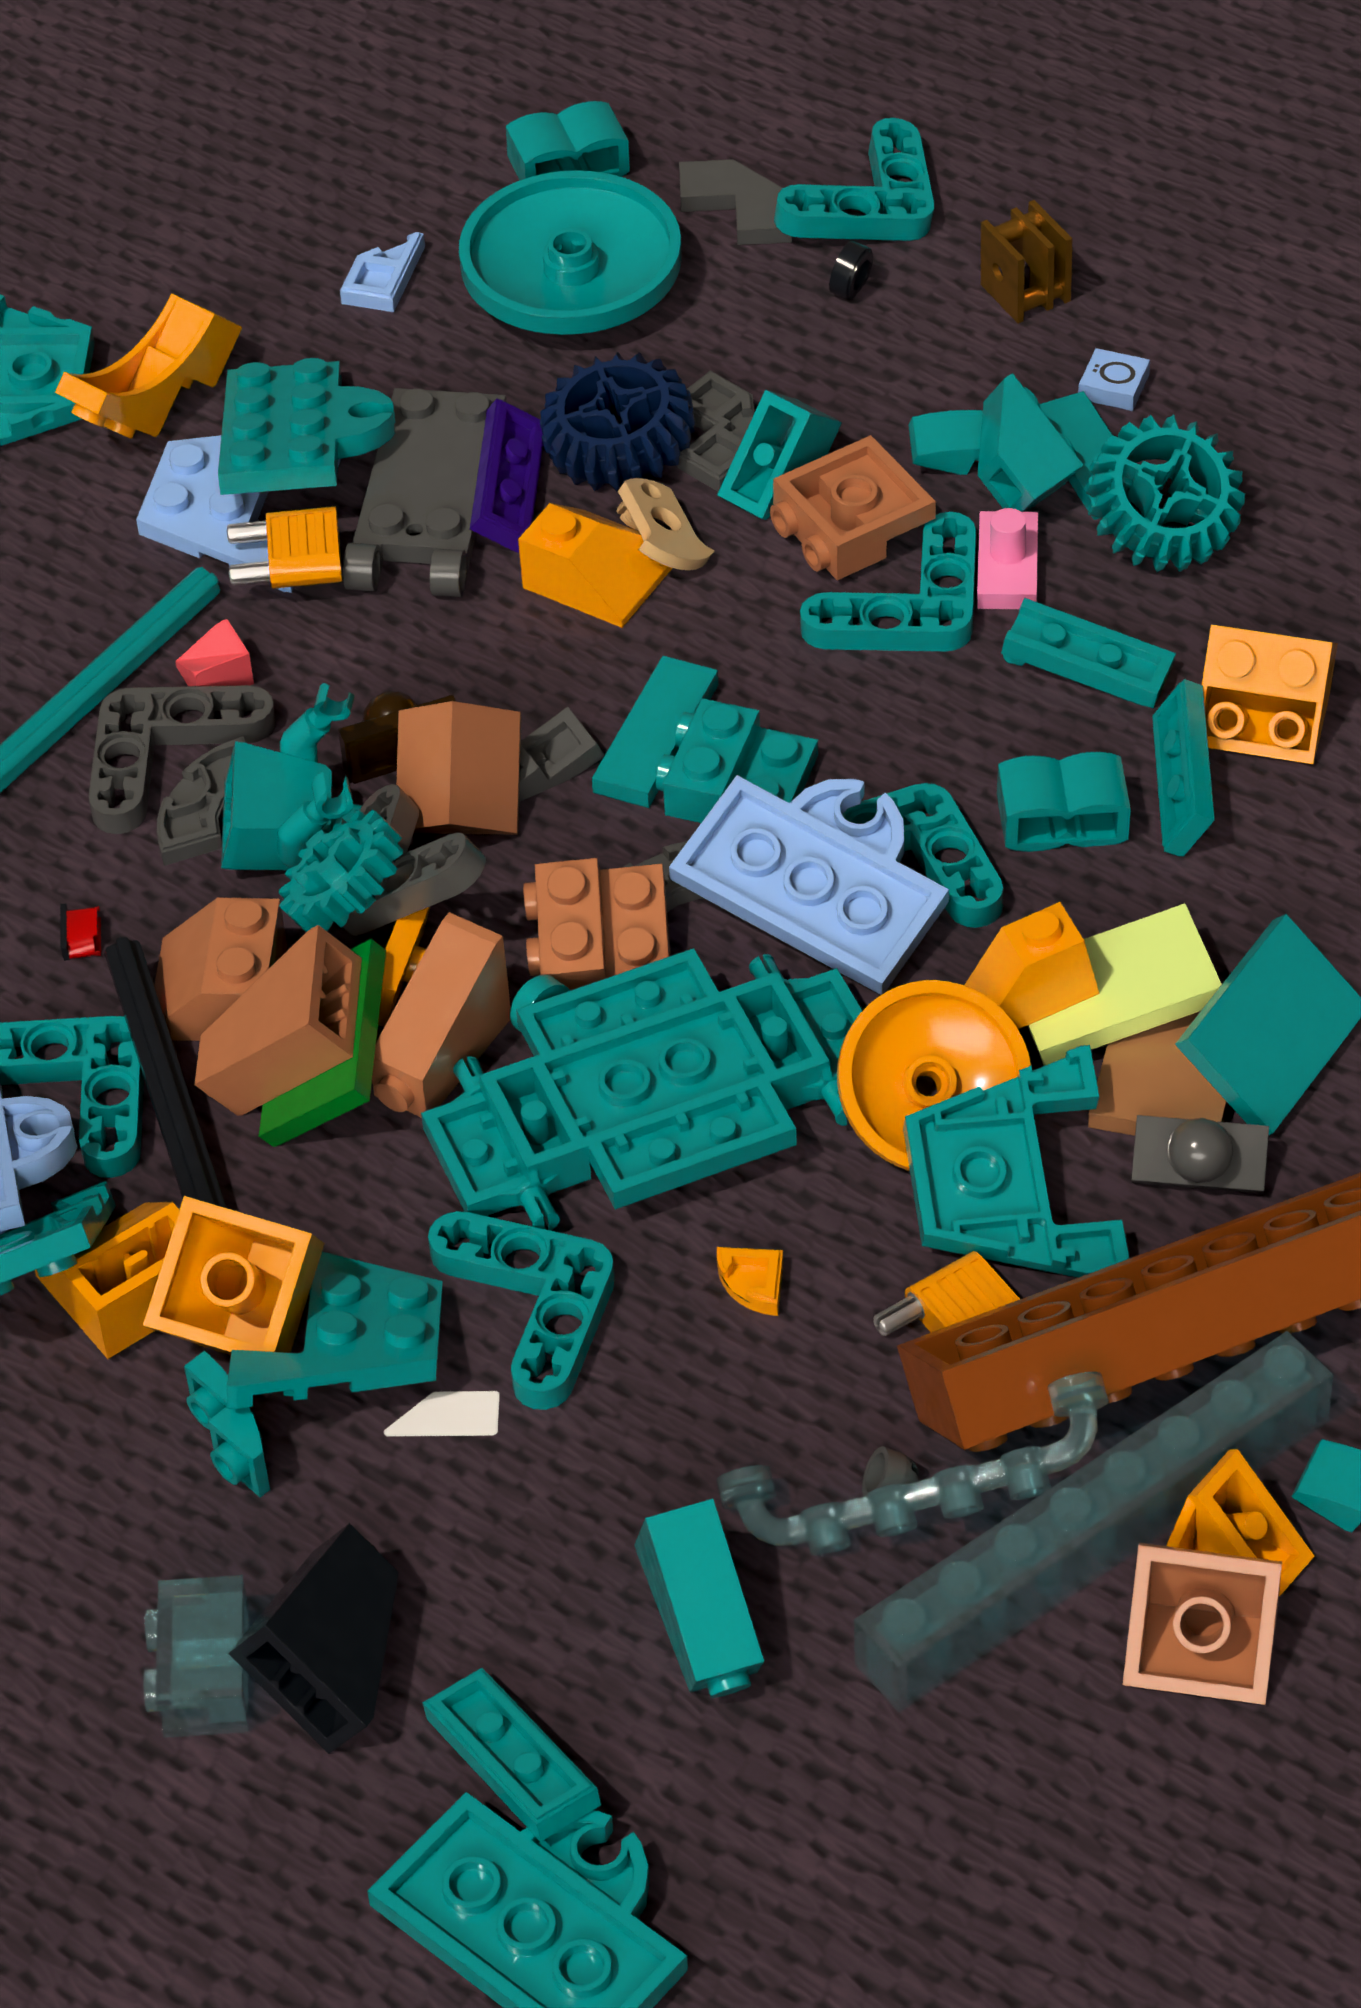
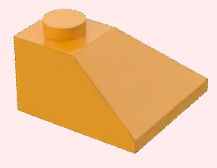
M549 503L518 538L522 585L524 589L621 628L624 627L672 570L671 567L652 560L638 550L643 544L639 531L583 509Z

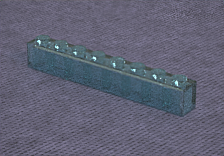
M1286 1331L855 1618V1666L894 1708L901 1712L1137 1552L1139 1542L1149 1544L1174 1527L1188 1495L1228 1450L1238 1449L1255 1472L1329 1421L1333 1374Z

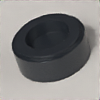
M849 241L844 246L830 276L829 291L847 300L855 298L869 277L873 264L872 249L855 241Z

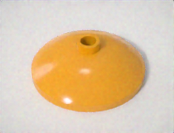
M923 980L900 985L885 992L872 1001L858 1015L849 1028L840 1049L837 1064V1086L843 1111L857 1136L867 1147L885 1161L910 1171L903 1133L905 1116L979 1086L984 1091L1018 1077L1019 1070L1031 1066L1025 1042L1018 1028L994 1001L982 993L961 984L940 980ZM928 1076L932 1078L937 1086L936 1094L933 1096L921 1094L916 1087L917 1077Z

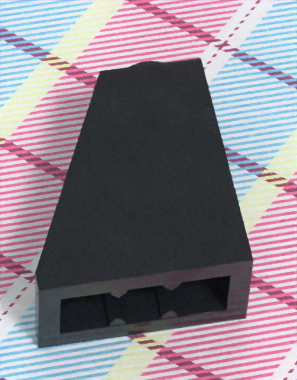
M350 1523L309 1555L228 1653L328 1754L366 1728L374 1718L399 1572L378 1552L376 1547L366 1540Z

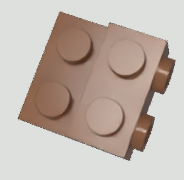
M870 435L774 478L773 505L770 507V516L775 529L782 537L787 538L794 534L802 543L804 557L814 571L818 572L826 568L838 581L885 559L888 540L934 520L936 516V501Z
M597 858L535 864L536 882L524 883L523 886L527 920H538L539 937L527 938L526 940L530 976L550 975L570 990H574L670 957L663 864L600 870Z

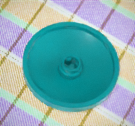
M583 170L539 174L519 180L498 190L472 212L462 229L459 240L461 276L468 293L474 301L486 312L509 325L533 332L559 335L583 334L606 330L644 314L660 302L670 291L678 277L682 262L680 228L670 207L654 192L632 180L609 173Z

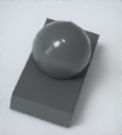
M1137 1115L1131 1181L1132 1183L1264 1194L1269 1126L1216 1122L1206 1118L1180 1119Z

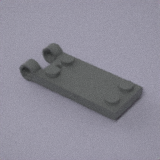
M394 388L391 400L394 405L395 434L392 439L377 450L353 543H348L346 546L343 562V582L346 590L376 591L383 561L431 564V594L434 596L463 597L477 533L470 530V522L486 412L496 398L506 402V395Z

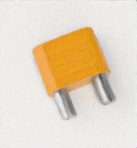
M336 506L266 513L265 521L228 524L227 539L230 544L267 541L269 561L230 565L229 579L232 585L271 581L272 589L343 582Z
M972 1251L905 1289V1298L874 1315L873 1322L877 1331L883 1336L889 1335L917 1318L930 1332H934L1020 1300V1298L978 1252Z

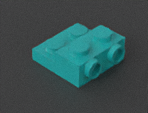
M701 698L695 714L689 712L682 713L675 737L676 747L679 749L676 756L664 754L661 758L657 770L656 788L663 791L666 816L702 823L736 775L790 803L803 791L818 757V739L761 728L759 710Z

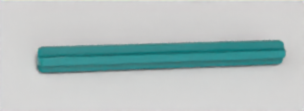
M203 567L195 568L0 744V793L220 593V588L217 584L219 579L213 572L209 573Z

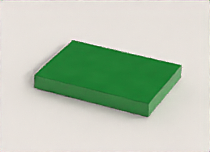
M372 939L351 949L362 958L353 1057L262 1105L258 1137L272 1147L281 1145L370 1101L386 950Z

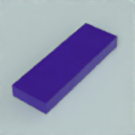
M496 398L486 412L470 530L519 553L518 538L533 522L543 448V433L540 419Z

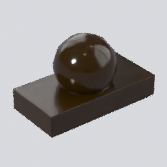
M382 692L371 699L364 710L362 722L338 729L343 769L349 782L356 784L397 771L399 710L450 701L456 702L454 695L419 705L409 695L401 692Z

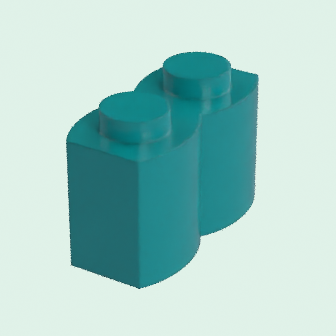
M582 102L570 106L558 114L546 112L533 113L517 118L506 125L507 157L519 180L557 171H596L621 177L630 171L629 140L607 102Z
M1084 752L1065 757L1061 760L1046 756H1022L998 764L997 800L1006 848L1016 851L1033 852L1050 850L1065 844L1077 847L1116 845L1129 840L1131 807L1121 756L1107 752Z

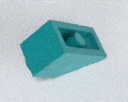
M765 390L717 495L755 516L767 520L770 517V507L773 505V479L827 455L842 422L798 399Z

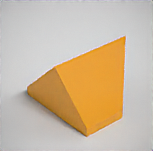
M1238 1449L1228 1450L1188 1495L1166 1545L1169 1547L1282 1561L1279 1597L1314 1558L1312 1551Z

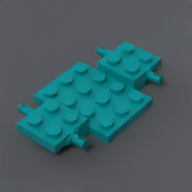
M693 948L516 1009L518 1027L534 1056L487 1073H483L476 1057H467L468 1068L464 1059H460L454 1065L453 1072L465 1092L450 1103L421 1112L423 1130L464 1212L488 1216L521 1205L524 1207L533 1227L545 1229L546 1223L548 1229L553 1230L558 1225L560 1218L547 1196L553 1192L590 1180V1164L614 1209H618L797 1145L796 1127L786 1111L790 1108L813 1100L824 1099L833 1113L837 1124L846 1126L847 1117L840 1102L837 1086V1064L844 1038L855 1019L862 1012V1009L837 968L810 978L787 980L784 979L773 956L770 954H763V963L758 956L749 964V971L755 980L719 992Z

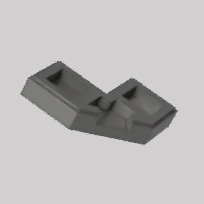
M734 159L679 162L681 212L736 209L737 245L792 243V236L782 233L774 223L777 197L782 187Z
M710 370L687 388L692 398L695 426L705 431V433L692 442L690 448L680 452L677 468L719 492L754 415L753 394Z

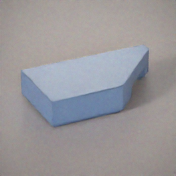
M415 232L407 235L406 243L383 252L379 247L357 255L340 289L341 304L394 312L425 248L424 233Z

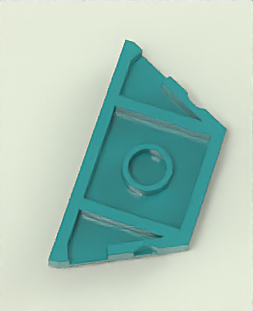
M1 294L0 446L82 419L71 413L75 403L55 393L64 372L71 374L90 373L95 342L91 326L72 319H59L51 312L35 306L31 307L28 314L7 307L5 296Z

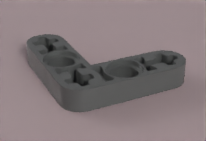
M249 685L134 687L118 689L110 693L103 699L100 706L88 795L94 824L98 829L106 833L122 834L136 829L144 821L147 814L155 745L223 744L242 736L246 743H254L267 738L276 726L272 696L268 691L260 687ZM185 710H198L203 713L200 719L190 723H181L173 719L178 713ZM215 711H221L222 719H216ZM253 711L251 717L243 718L245 712ZM133 713L130 725L132 732L123 731L121 721H124L126 714ZM129 754L139 758L133 765L124 768L108 765L114 757ZM115 789H124L126 800L122 801L120 808H113L116 797Z
M390 784L382 787L366 800L360 810L365 815L371 810H375L401 835L402 839L398 845L403 849V854L392 861L398 868L396 873L384 878L380 883L385 889L381 895H374L376 901L362 914H359L356 910L351 912L343 928L351 935H361L464 892L481 875L486 862L484 854L463 833L459 832L449 834L407 852L420 809L398 785Z

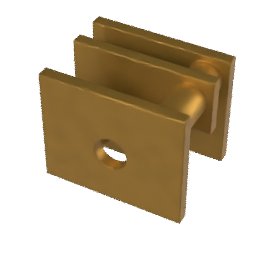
M1035 200L1029 202L1028 213L1023 214L1017 207L1011 209V220L994 227L988 220L981 222V286L1017 323L1024 321V312L1040 305L1047 311L1053 309L1054 299L1060 298L1064 303L1071 301L1072 237ZM1026 262L1030 267L1029 288L1024 290V267Z

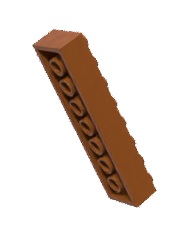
M1361 1172L897 1345L918 1420L964 1450L968 1449L972 1452L990 1450L1004 1444L1008 1440L1007 1433L1028 1425L1034 1428H1043L1059 1424L1070 1417V1410L1092 1401L1095 1404H1107L1122 1400L1132 1394V1386L1152 1378L1163 1381L1185 1376L1194 1370V1362L1215 1354L1219 1357L1243 1354L1256 1346L1255 1339L1276 1331L1281 1334H1290L1306 1330L1317 1323L1316 1316L1336 1308L1344 1311L1360 1309Z

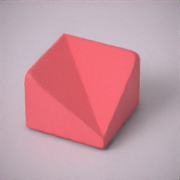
M228 619L217 623L175 661L176 668L188 686H250L254 684L250 654Z

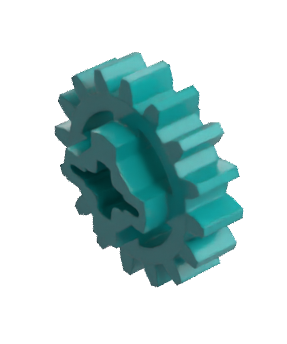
M356 810L348 823L342 817L336 819L332 831L325 833L321 829L305 843L307 848L301 849L298 853V856L302 859L300 863L287 869L284 875L291 881L279 889V894L284 898L279 905L280 908L305 932L317 925L328 931L333 921L340 927L346 925L351 912L356 910L359 914H362L376 901L374 895H381L385 890L380 884L382 880L396 873L398 868L392 861L403 854V849L398 845L402 839L401 835L375 810H371L367 815L361 810Z

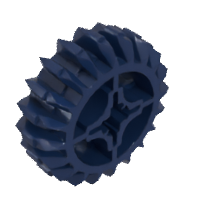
M619 352L616 353L613 360L601 362L595 356L593 365L586 369L574 365L572 378H557L556 391L545 394L546 403L544 405L545 409L540 411V426L546 453H549L550 459L558 469L559 474L567 473L574 485L587 480L594 491H597L605 483H609L618 492L624 481L633 478L643 479L648 475L662 479L663 465H679L680 452L690 448L691 434L695 432V416L691 394L686 389L685 384L682 383V379L678 376L676 369H667L660 358L647 363L640 352L630 360H624Z

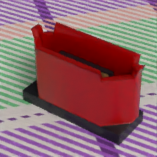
M66 903L60 904V948L64 961H69L71 958L101 956V917H98L99 906L68 910Z

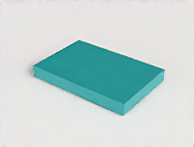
M1284 914L1272 920L1175 1045L1246 1124L1269 1126L1270 1135L1275 1132L1361 1019V996L1287 914Z

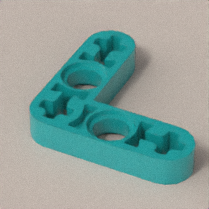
M884 118L874 124L868 151L874 186L797 184L782 188L778 193L774 215L776 227L782 233L798 238L911 241L919 240L926 236L931 227L934 199L921 136L917 127L899 118ZM893 145H896L897 150L901 152L893 153ZM889 176H904L912 179L913 181H897L895 179L890 178ZM845 209L858 210V211H861V212L865 213L866 215H864V216L850 215V214H847V213L843 212L842 210H845Z
M943 512L936 514L934 520L925 523L922 542L920 594L825 592L808 597L802 603L800 609L802 638L807 644L815 648L832 650L945 652L964 647L970 641L973 633L976 528L974 522L961 513ZM944 538H955V553H943ZM941 576H954L961 579L962 583L955 587L944 588L934 584L933 581ZM886 616L894 617L901 621L898 626L889 629L878 628L872 624L875 619ZM853 617L859 618L860 625H853ZM822 618H833L832 623H821ZM913 618L920 619V626H913ZM951 620V625H940V621Z
M930 783L914 784L886 793L894 801L903 818L904 851L911 849L927 878L949 889V902L945 907L949 916L955 922L973 928L987 926L995 922L1003 909V884L1001 878L950 793L945 788ZM882 795L861 801L859 805L848 808L842 814L843 817L849 822L856 824L871 821L877 813V799ZM925 809V811H926L929 815H933V816H927V817H926V815H925L924 812H922V811H917V810ZM946 848L958 849L966 854L964 859L954 863L942 862L934 857L936 852ZM970 879V887L978 899L985 898V900L976 901L971 895L965 896L964 882Z
M100 1016L0 1022L1 1085L82 1080L79 1142L85 1167L91 1173L106 1178L122 1176L131 1171L139 1162L141 1155L144 1077L125 1017ZM113 1042H122L118 1047L119 1065H109L106 1051H109L110 1045ZM57 1043L67 1047V1051L56 1059L43 1060L35 1056L38 1049L47 1044ZM15 1047H21L23 1058L15 1059L17 1057ZM118 1088L129 1093L124 1101L116 1105H102L96 1102L99 1094L108 1089ZM105 1127H115L118 1142L115 1143L113 1151L104 1152L102 1150L106 1146Z
M455 1211L444 1214L436 1219L429 1229L428 1241L433 1265L440 1272L457 1278L539 1296L512 1360L511 1377L513 1390L516 1398L523 1405L532 1409L547 1410L565 1402L572 1393L614 1288L615 1273L611 1252L603 1244L591 1239L470 1212ZM460 1238H468L470 1240V1243H462L458 1250L448 1249V1245H456ZM492 1243L491 1258L485 1259L483 1253L489 1254V1244ZM520 1249L531 1250L539 1256L536 1263L526 1268H513L503 1261L508 1254ZM584 1266L595 1267V1271H588L581 1285L582 1295L575 1293L574 1273H581ZM559 1315H572L582 1322L577 1330L565 1335L555 1334L545 1327L549 1320ZM545 1352L553 1355V1375H546L542 1383L532 1382L531 1377H538L543 1370L546 1362Z

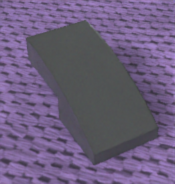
M566 707L521 741L519 802L572 779L604 758L605 755L569 707Z

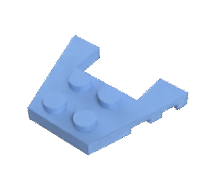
M221 435L168 441L136 519L139 535L197 558H201L204 554L228 563L229 567L234 564L269 561L267 541L230 544L227 539L228 524L255 522L258 520L268 491L220 495L218 466ZM294 587L276 588V589H278V590H280V591H283V592H291V593H292V590H293Z

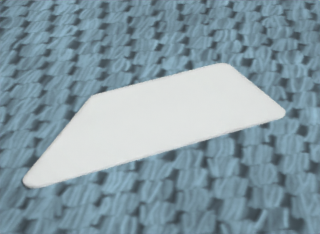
M432 1392L386 1428L384 1434L386 1436L496 1435L498 1432L499 1392Z

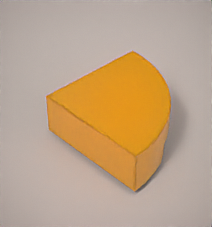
M717 1247L718 1274L722 1285L730 1296L741 1305L753 1311L778 1316L784 1263L783 1250Z

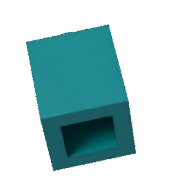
M1012 373L1004 378L983 402L977 476L1003 509L1013 508L1021 512H1027L1063 487L1083 466V463L1076 456L1075 449L1070 440L1062 433H1059L1042 412L1036 396L1028 388L1023 387Z

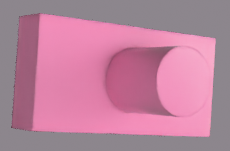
M1004 508L998 511H980L977 609H1020L1024 598L1037 602L1038 512H1021L1013 508Z

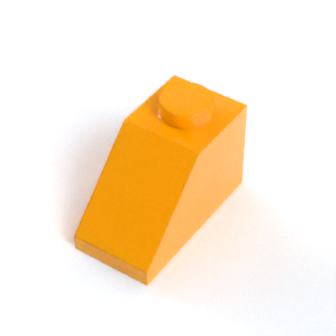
M1061 902L1001 927L964 985L994 1001L1011 1018L1018 1029L1099 994L1085 941Z

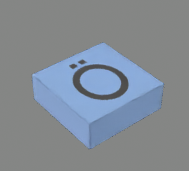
M1095 348L1080 380L1078 393L1084 391L1092 403L1133 411L1149 377L1150 359Z

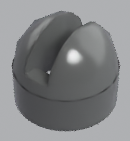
M884 1446L877 1448L870 1457L862 1481L864 1498L888 1506H900L911 1500L917 1494L920 1485L919 1471L914 1460L902 1452Z

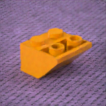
M1211 625L1202 679L1208 748L1314 764L1329 701L1338 643Z
M145 1202L102 1228L91 1248L75 1254L77 1264L64 1271L46 1277H39L37 1270H35L36 1277L107 1359L155 1331L143 1326L180 1210L173 1202Z

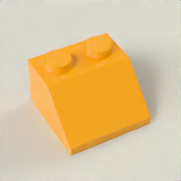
M184 1196L143 1326L231 1355L232 1350L290 1353L325 1243L312 1233Z

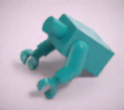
M322 683L319 686L314 708L307 709L283 732L280 740V752L235 741L224 782L221 868L230 870H287L297 866L302 860L298 856L299 851L307 848L305 843L321 829L325 833H329L332 831L335 820L340 817L348 823L354 812L361 809L363 805L353 804L350 784L346 776L341 794L338 797L331 798L332 771L326 765L318 763L317 743L329 732L332 721L344 720L350 716L355 698L353 693L349 692L348 698L344 701H334L327 697L330 685Z

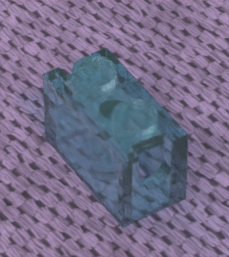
M243 1575L158 1581L157 1609H146L145 1613L146 1644L148 1652H156V1668L144 1670V1700L147 1712L161 1711L164 1738L249 1732L250 1675L228 1654L250 1628V1609Z

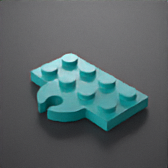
M306 358L297 361L294 365L269 366L265 363L253 362L244 364L238 369L227 370L218 466L220 495L337 486L338 459L358 456L378 449L394 436L395 414L393 401L378 390L360 386H342L340 361L325 362L319 358Z
M465 1792L367 1890L369 1904L373 1909L503 2008H653L688 1971L687 1955L638 1919L647 1905L650 1876L647 1859L641 1841L636 1834L632 1832L622 1839L619 1855L608 1864L593 1865L581 1858L584 1850L592 1845L607 1842L613 1832L612 1816L600 1811L589 1812L540 1842L527 1827L520 1832L480 1801Z

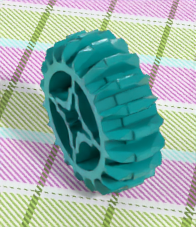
M1174 414L1166 418L1162 428H1160L1152 415L1144 418L1139 428L1129 422L1121 428L1118 437L1112 435L1105 440L1101 448L1102 453L1095 455L1090 465L1093 476L1089 477L1085 490L1086 494L1094 498L1091 499L1087 507L1088 515L1102 518L1096 528L1097 536L1113 534L1116 537L1112 544L1113 554L1123 551L1125 547L1134 551L1132 555L1133 566L1141 564L1145 556L1152 558L1156 573L1164 570L1169 559L1179 572L1187 569L1192 559L1201 565L1209 560L1213 550L1219 551L1226 546L1230 539L1229 533L1235 532L1240 524L1241 514L1237 511H1240L1245 503V493L1238 490L1243 481V471L1228 469L1234 460L1233 451L1218 453L1214 449L1219 441L1218 433L1210 435L1204 440L1197 435L1199 431L1197 421L1190 423L1186 430L1178 428ZM1159 459L1166 460L1167 462L1156 465L1144 460ZM1190 473L1197 479L1199 484L1192 479ZM1168 478H1170L1172 482L1168 493L1171 494V497H1168L1163 508L1160 509L1159 503L1163 494L1159 490L1163 489ZM1129 501L1139 508L1141 515L1133 508ZM1169 522H1177L1186 526L1189 524V522L1195 524L1184 528H1168L1162 526Z

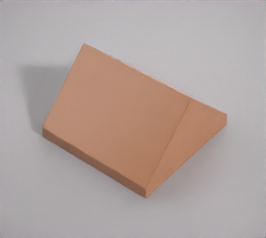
M455 701L399 710L396 785L420 809L414 833L453 834L459 832L463 834L518 835L521 712Z
M1139 1542L1123 1685L1265 1705L1278 1614L1282 1561Z

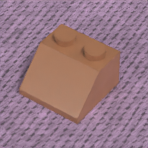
M217 897L163 937L154 986L172 1040L200 1041V1035L287 952L282 909L279 906L280 899Z

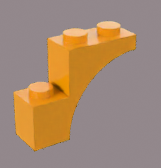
M171 293L158 319L130 352L112 365L93 373L71 374L64 372L55 393L74 402L75 405L71 413L100 427L104 426L130 439L133 438L136 430L157 437L181 386L190 389L193 380L212 388L217 384L243 327Z

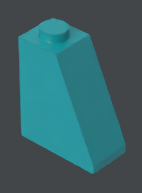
M714 1499L645 1518L634 1546L689 1692L708 1688L710 1697L717 1698L750 1687L749 1675L758 1673L764 1663V1659Z

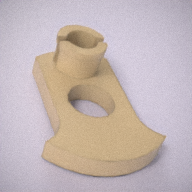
M633 478L624 481L618 490L623 502L619 504L616 511L617 514H621L619 518L622 522L640 532L643 544L638 550L652 560L671 568L696 570L703 567L715 550L706 546L697 537L672 489L648 479ZM654 518L665 522L671 530L662 527Z

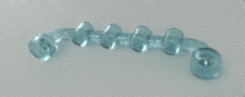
M1100 1372L1078 1373L1063 1377L1048 1385L1047 1389L1054 1415L1058 1417L1069 1416L1070 1418L1068 1433L1062 1440L1043 1447L1032 1446L1016 1449L1002 1455L997 1460L975 1466L962 1465L948 1468L936 1473L932 1478L911 1484H893L880 1487L869 1492L867 1496L850 1501L819 1504L803 1510L799 1515L789 1518L775 1517L765 1507L764 1502L776 1496L770 1467L766 1465L749 1466L729 1471L716 1479L722 1507L725 1509H737L745 1528L758 1540L775 1546L796 1545L808 1541L810 1554L822 1555L841 1551L851 1546L848 1530L874 1523L876 1534L879 1537L909 1532L918 1526L915 1511L936 1505H941L944 1518H959L977 1513L984 1509L981 1493L1008 1486L1012 1500L1028 1499L1045 1494L1052 1489L1048 1474L1062 1471L1078 1463L1092 1447L1098 1430L1096 1409L1105 1406L1109 1402L1102 1374Z

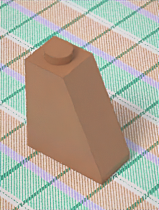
M450 912L441 921L376 1042L372 1075L374 1096L378 1097L391 1110L396 1112L408 1111L421 1117V1112L439 1107L459 1083L458 1078L453 1072L454 1065L463 1058L468 1068L467 1057L473 1056L479 1059L510 1021L511 1006L502 935Z
M319 925L308 930L200 1035L195 1086L237 1116H242L352 1058L362 958Z

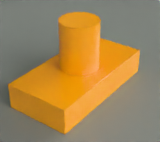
M430 907L397 919L385 948L386 958L378 1026L385 1027L392 1014L403 983H409L426 951L425 948L418 945L424 932Z

